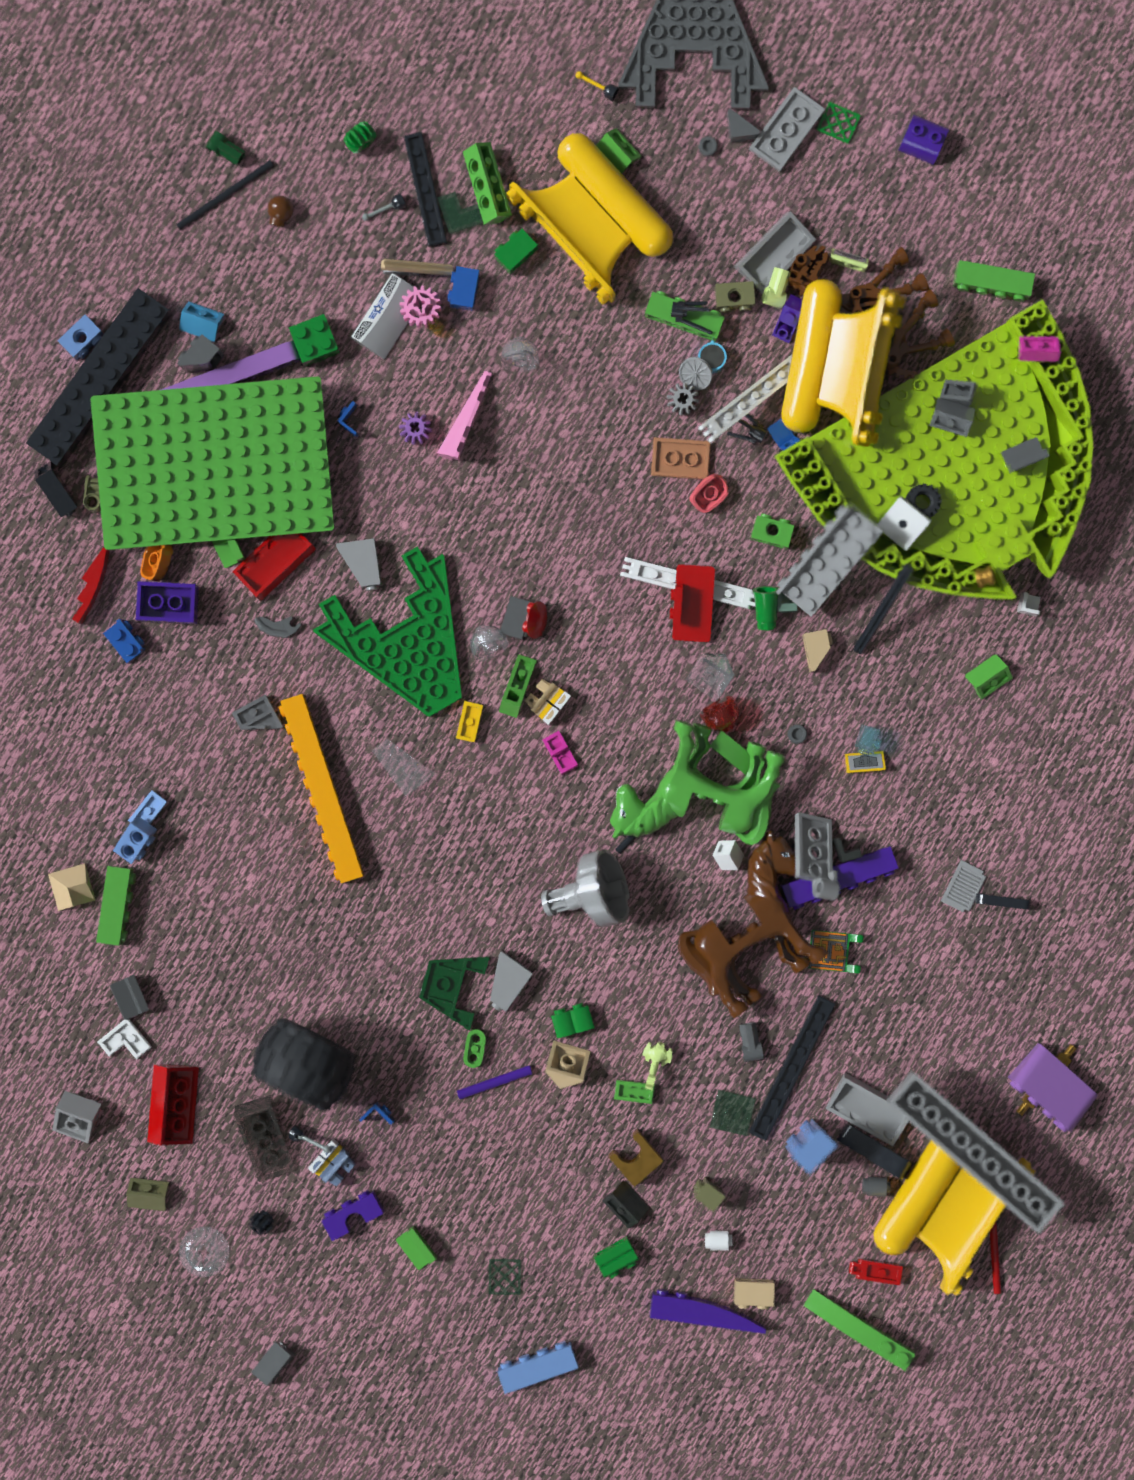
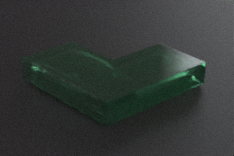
M456 192L437 197L449 235L484 224L478 204L461 209Z

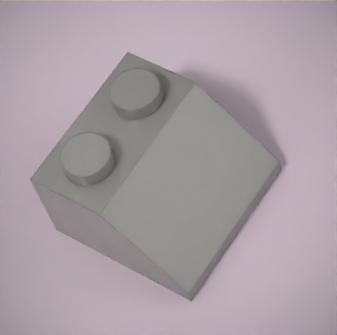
M65 1091L56 1107L52 1130L89 1143L100 1114L101 1104L95 1100L81 1097L76 1093Z

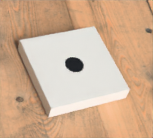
M900 496L877 525L883 529V533L906 551L931 520Z

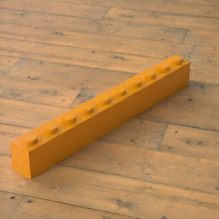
M300 694L280 701L281 706H279L282 717H286L288 724H285L288 735H292L294 742H291L294 753H298L300 760L297 761L300 772L304 771L306 778L303 779L306 790L310 789L312 796L309 797L312 808L316 807L318 815H315L318 826L322 825L324 833L321 836L324 844L329 846L330 851L327 854L330 862L335 864L336 869L333 870L337 881L340 880L342 884L362 877L364 873L305 696Z

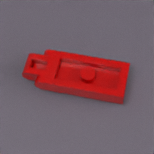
M860 1258L858 1262L850 1261L849 1273L856 1275V1279L900 1286L902 1265Z

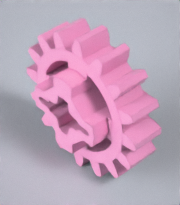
M414 286L413 292L407 290L408 296H402L404 302L399 304L403 308L400 310V313L404 315L405 322L409 321L410 326L416 323L417 328H420L421 324H424L426 328L428 327V322L434 324V317L439 319L437 312L442 311L441 306H439L441 301L437 299L438 295L436 292L432 293L430 287L425 291L424 286H421L420 290H417L416 286ZM419 302L422 305V312L419 309Z

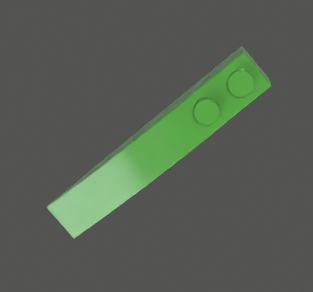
M815 1289L812 1290L803 1305L846 1335L906 1371L915 1356L911 1348Z

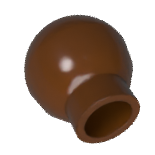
M280 195L273 197L269 201L267 210L270 216L269 224L284 228L285 221H288L294 212L293 203L289 198Z

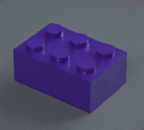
M138 581L136 620L140 622L197 624L199 586L184 583Z

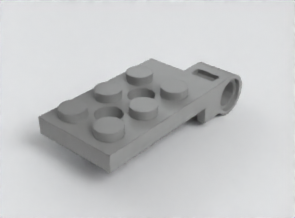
M799 812L795 814L796 878L812 881L814 897L834 901L839 894V884L837 882V871L833 870L832 820ZM811 831L816 835V839L811 836ZM811 849L816 852L817 857L812 855Z

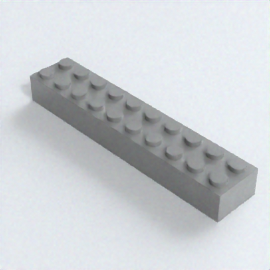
M911 1071L887 1098L886 1101L1038 1234L1064 1205L1060 1199L914 1072Z

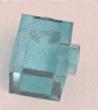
M861 724L855 743L858 753L869 756L870 753L875 754L876 750L879 751L882 739H879L881 735L879 729Z

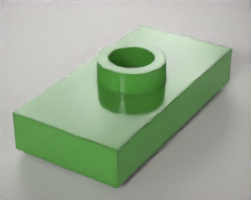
M616 1079L614 1099L652 1104L655 1084L653 1090L645 1089L646 1083Z

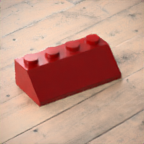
M170 1064L153 1066L147 1142L160 1146L193 1144L199 1067Z

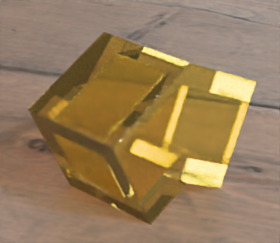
M433 318L434 324L428 322L426 329L438 337L445 326L436 318Z

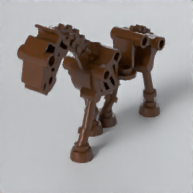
M814 246L806 253L798 254L792 263L791 277H789L788 285L795 290L799 289L800 297L804 295L806 287L810 283L818 280L823 268L827 264L828 252H825V246H821L818 250L817 246ZM899 247L894 252L889 263L883 266V270L872 282L853 287L849 294H842L841 314L861 313L876 306L882 291L877 288L879 284L889 274L892 275L894 273L895 266L909 264V258L903 247ZM919 273L914 278L911 285L907 283L904 284V287L892 289L898 291L900 295L906 294V296L911 295L913 291L925 293L923 294L924 297L920 300L918 308L914 309V315L901 329L894 328L892 335L894 344L891 352L888 353L885 374L888 376L896 374L897 378L903 375L904 379L907 376H911L913 379L917 372L899 368L900 361L911 353L931 349L935 351L939 346L951 347L955 345L954 338L947 328L940 333L937 340L931 339L927 343L909 346L906 342V333L919 319L924 318L925 308H936L939 306L934 292L929 289V284L922 273Z

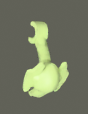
M658 1042L652 1047L651 1043H648L644 1048L642 1055L645 1056V1060L648 1062L649 1059L652 1060L645 1089L653 1090L659 1063L662 1062L661 1066L671 1063L672 1049L670 1048L666 1051L665 1044L662 1042Z

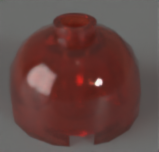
M732 696L725 697L727 700L719 703L720 699L713 702L702 710L704 714L700 713L701 719L712 731L728 732L734 728V724L739 717V708Z

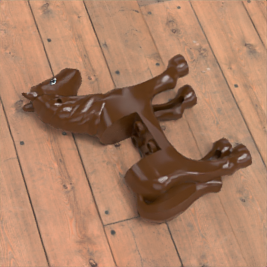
M772 831L766 833L765 841L753 850L752 856L748 861V888L744 900L759 923H751L746 927L747 931L742 935L740 933L735 934L730 938L731 942L728 943L711 919L697 930L681 933L678 940V950L683 960L692 971L706 982L711 996H720L721 1002L728 1008L732 1018H736L749 1008L748 1006L763 996L758 989L750 988L737 974L735 960L743 950L756 943L773 938L777 946L778 958L781 962L789 964L794 974L802 971L811 963H817L829 954L823 946H813L808 943L798 932L791 920L789 909L779 892L777 875L786 874L796 877L795 853L791 850L784 837H775ZM692 937H694V944L690 941ZM787 939H788V940L791 942V944L793 945V947H794L796 953H794V952L790 949V947H789V945H788V942H787Z

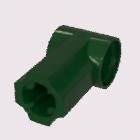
M214 131L205 145L208 151L215 152L216 156H221L236 166L242 162L246 154L243 149L231 143L226 136L218 131Z

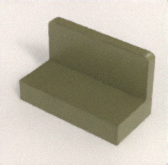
M130 1178L126 1193L127 1206L130 1208L166 1211L169 1182Z

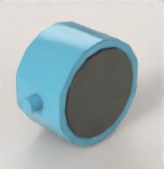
M711 341V343L702 346L698 357L710 365L713 373H717L724 367L727 355L725 349L720 344Z

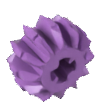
M415 412L414 418H412L411 413H408L409 420L402 418L403 423L406 425H399V428L404 430L400 435L401 437L406 436L405 442H409L412 438V445L416 444V439L419 440L420 444H423L422 437L428 440L429 436L426 433L432 432V429L427 427L431 423L430 421H425V415H422L419 419L418 412ZM416 424H418L419 431L416 432L415 430V433H413L411 426L415 425L416 427Z

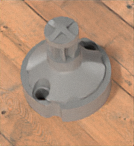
M606 849L584 854L580 858L574 883L555 890L548 889L541 894L543 909L550 917L557 915L558 912L583 908L598 926L608 927L625 922L629 915L628 899L630 896L624 872L616 857Z

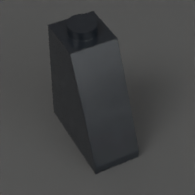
M51 461L34 471L35 481L60 517L72 515L76 511L77 503Z

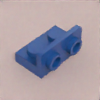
M118 619L116 620L117 623L103 634L128 664L146 650L143 647L145 642L139 635L135 636L132 633L133 627L127 620Z

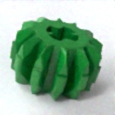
M365 121L351 128L343 140L347 148L355 154L369 147L377 135L374 128Z

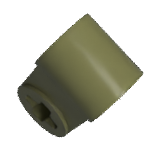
M87 475L83 504L90 512L99 513L101 507L98 478H92L91 475ZM97 499V505L91 508L89 506L90 501Z

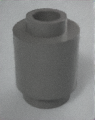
M868 1176V1178H863L862 1194L886 1197V1194L890 1193L891 1183L887 1181L886 1177Z

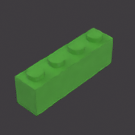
M959 260L956 266L953 287H957V290L967 292L970 289L975 290L980 295L992 293L997 298H1006L1008 296L1014 297L1013 300L1025 302V300L1031 297L1035 274Z
M657 291V293L652 292L644 317L716 342L725 318L721 316L720 312L715 310L710 312L688 311L687 317H683L685 320L711 330L713 333L710 335L684 323L675 322L676 318L671 317L673 302H686L685 300L675 297V299L669 298L666 293Z
M107 866L96 943L120 946L123 942H126L127 930H125V924L130 919V911H127L128 903L131 904L133 899V892H130L131 884L134 885L136 873H133L132 868Z

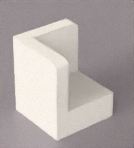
M1027 592L1021 593L1017 612L1038 616L1040 614L1038 608L1041 597L1028 595L1029 593Z
M735 840L718 841L713 857L721 870H739L744 854Z

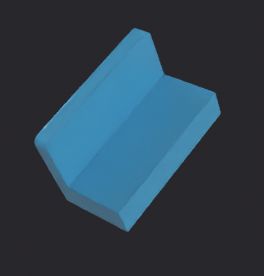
M188 301L181 312L179 329L198 337L203 334L207 339L214 342L217 337L218 327L224 319V314Z

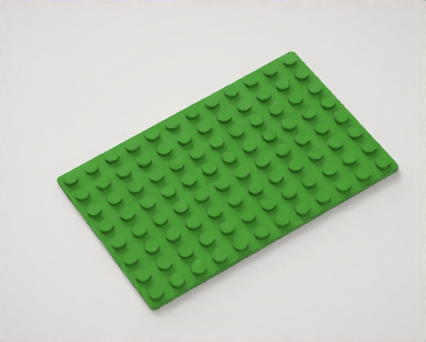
M320 377L91 397L105 549L114 550L323 532L334 529L322 382Z

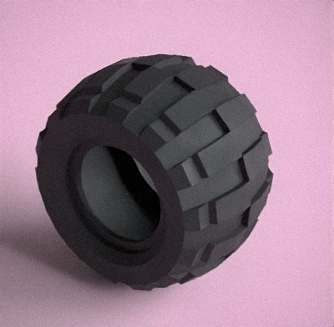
M280 1018L277 1019L275 1025H271L263 1034L255 1050L252 1073L255 1078L279 1092L320 1111H328L346 1093L355 1070L353 1064L356 1057L352 1051L289 1019Z

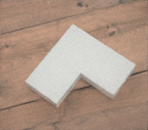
M130 1019L123 1020L98 1041L109 1057L125 1045L132 1055L138 1059L152 1047Z

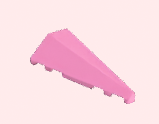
M484 371L438 450V456L449 460H459L470 428L474 425L492 373Z

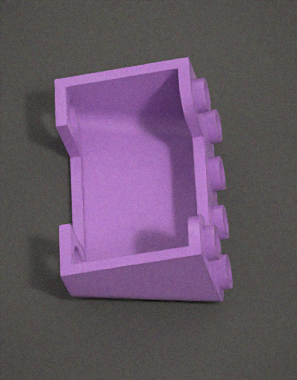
M1039 1043L1008 1076L1011 1080L1009 1084L1021 1094L1023 1092L1027 1093L1030 1096L1028 1100L1036 1107L1040 1105L1044 1109L1042 1113L1050 1120L1054 1118L1053 1123L1065 1133L1073 1131L1098 1096L1088 1085Z

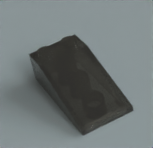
M272 1095L234 1106V1119L258 1181L261 1182L296 1171Z

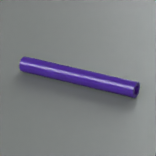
M530 1065L457 1090L458 1097L463 1099L532 1075Z

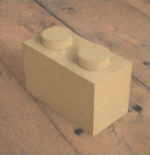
M735 1278L734 1304L738 1305L739 1308L757 1306L758 1309H769V1306L774 1307V1281L770 1279Z

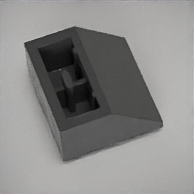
M201 334L200 337L197 336L190 344L191 347L187 352L181 353L177 364L186 373L211 371L225 355L215 344Z

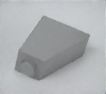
M374 538L336 544L338 551L362 588H366V591L377 590L378 586H382L376 540Z
M503 951L500 952L490 998V1001L493 1002L492 1006L500 1012L502 1009L505 1012L533 974V972Z

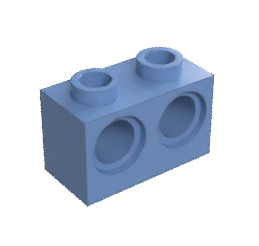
M138 816L129 824L113 851L130 864L137 859L140 861L146 854L144 850L146 846L149 847L155 840L153 835L157 829Z

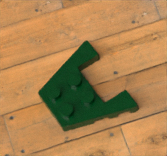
M490 957L429 960L419 998L465 1029L470 1030L475 1013L456 1008L465 970L485 974Z

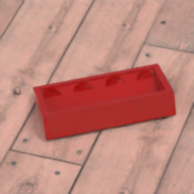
M302 533L269 536L232 572L257 599L262 601L316 548Z

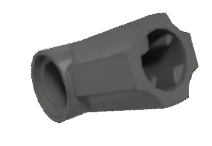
M756 1022L740 1024L739 1029L743 1044L741 1048L744 1054V1062L764 1059Z

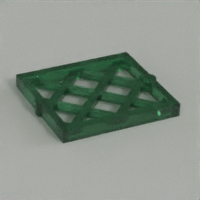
M489 1259V1294L520 1295L521 1259ZM501 1261L503 1264L498 1268L494 1262ZM507 1262H516V1264L511 1268ZM491 1265L496 1269V1271L492 1274ZM504 1265L509 1269L505 1275L500 1270ZM517 1266H518V1274L514 1271V1269H515ZM497 1272L503 1276L499 1281L493 1277ZM511 1272L516 1276L512 1282L507 1278ZM491 1279L496 1283L492 1288ZM504 1279L510 1283L505 1288L500 1284ZM517 1279L518 1288L513 1284ZM497 1286L502 1289L501 1292H494L493 1290ZM512 1286L516 1291L508 1292L507 1289Z

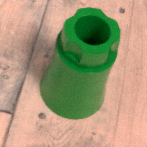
M761 586L753 589L757 628L759 630L770 631L776 628L779 596L776 593L779 589L777 587Z

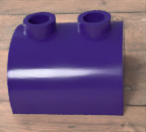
M914 114L899 151L934 165L949 129Z

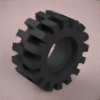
M927 483L918 484L913 487L905 498L929 519L938 512L940 504H942V500H940L941 495L938 494L937 488L934 489L933 485H927ZM927 495L930 498V506L926 509L919 508L916 505L917 496Z

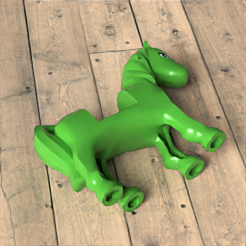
M676 720L674 730L678 734L680 741L677 758L673 768L661 780L656 793L644 804L638 798L634 787L629 784L621 785L616 791V808L610 818V823L615 829L613 838L621 835L634 837L650 835L668 824L671 819L677 816L683 817L692 792H694L695 796L706 799V797L714 799L713 802L717 804H725L719 823V830L737 835L747 845H754L763 838L767 831L771 818L772 797L780 787L776 779L780 775V768L786 756L768 750L766 754L768 767L761 779V771L766 765V760L763 756L767 747L753 741H748L747 752L750 755V766L746 775L736 785L725 786L712 781L697 769L700 759L710 749L708 737L712 729L699 723H693L692 725L685 721ZM692 732H693L694 735H695V742H694V740L692 739V736H691V733H692Z

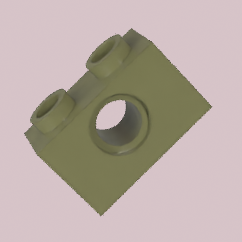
M754 281L715 284L716 310H720L721 313H730L732 309L747 312L754 308ZM737 294L740 300L733 302L730 299V295Z
M706 1177L703 1180L698 1179L693 1186L695 1198L713 1212L726 1197L724 1191Z

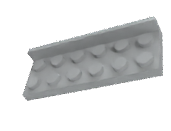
M851 502L846 507L844 505L841 506L836 512V515H838L836 520L833 521L831 519L824 527L826 532L823 535L819 534L813 540V548L811 550L807 548L800 556L803 560L799 564L796 562L789 570L790 576L788 578L784 576L778 583L780 588L776 593L780 594L782 592L809 616H812L883 532L879 525Z

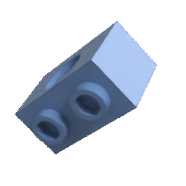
M84 315L58 342L78 360L88 355V349L93 345L96 346L104 333ZM81 335H86V341L83 343H79V337Z

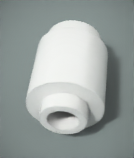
M710 1231V1233H705V1249H710V1251L729 1250V1246H732V1235H728V1231Z

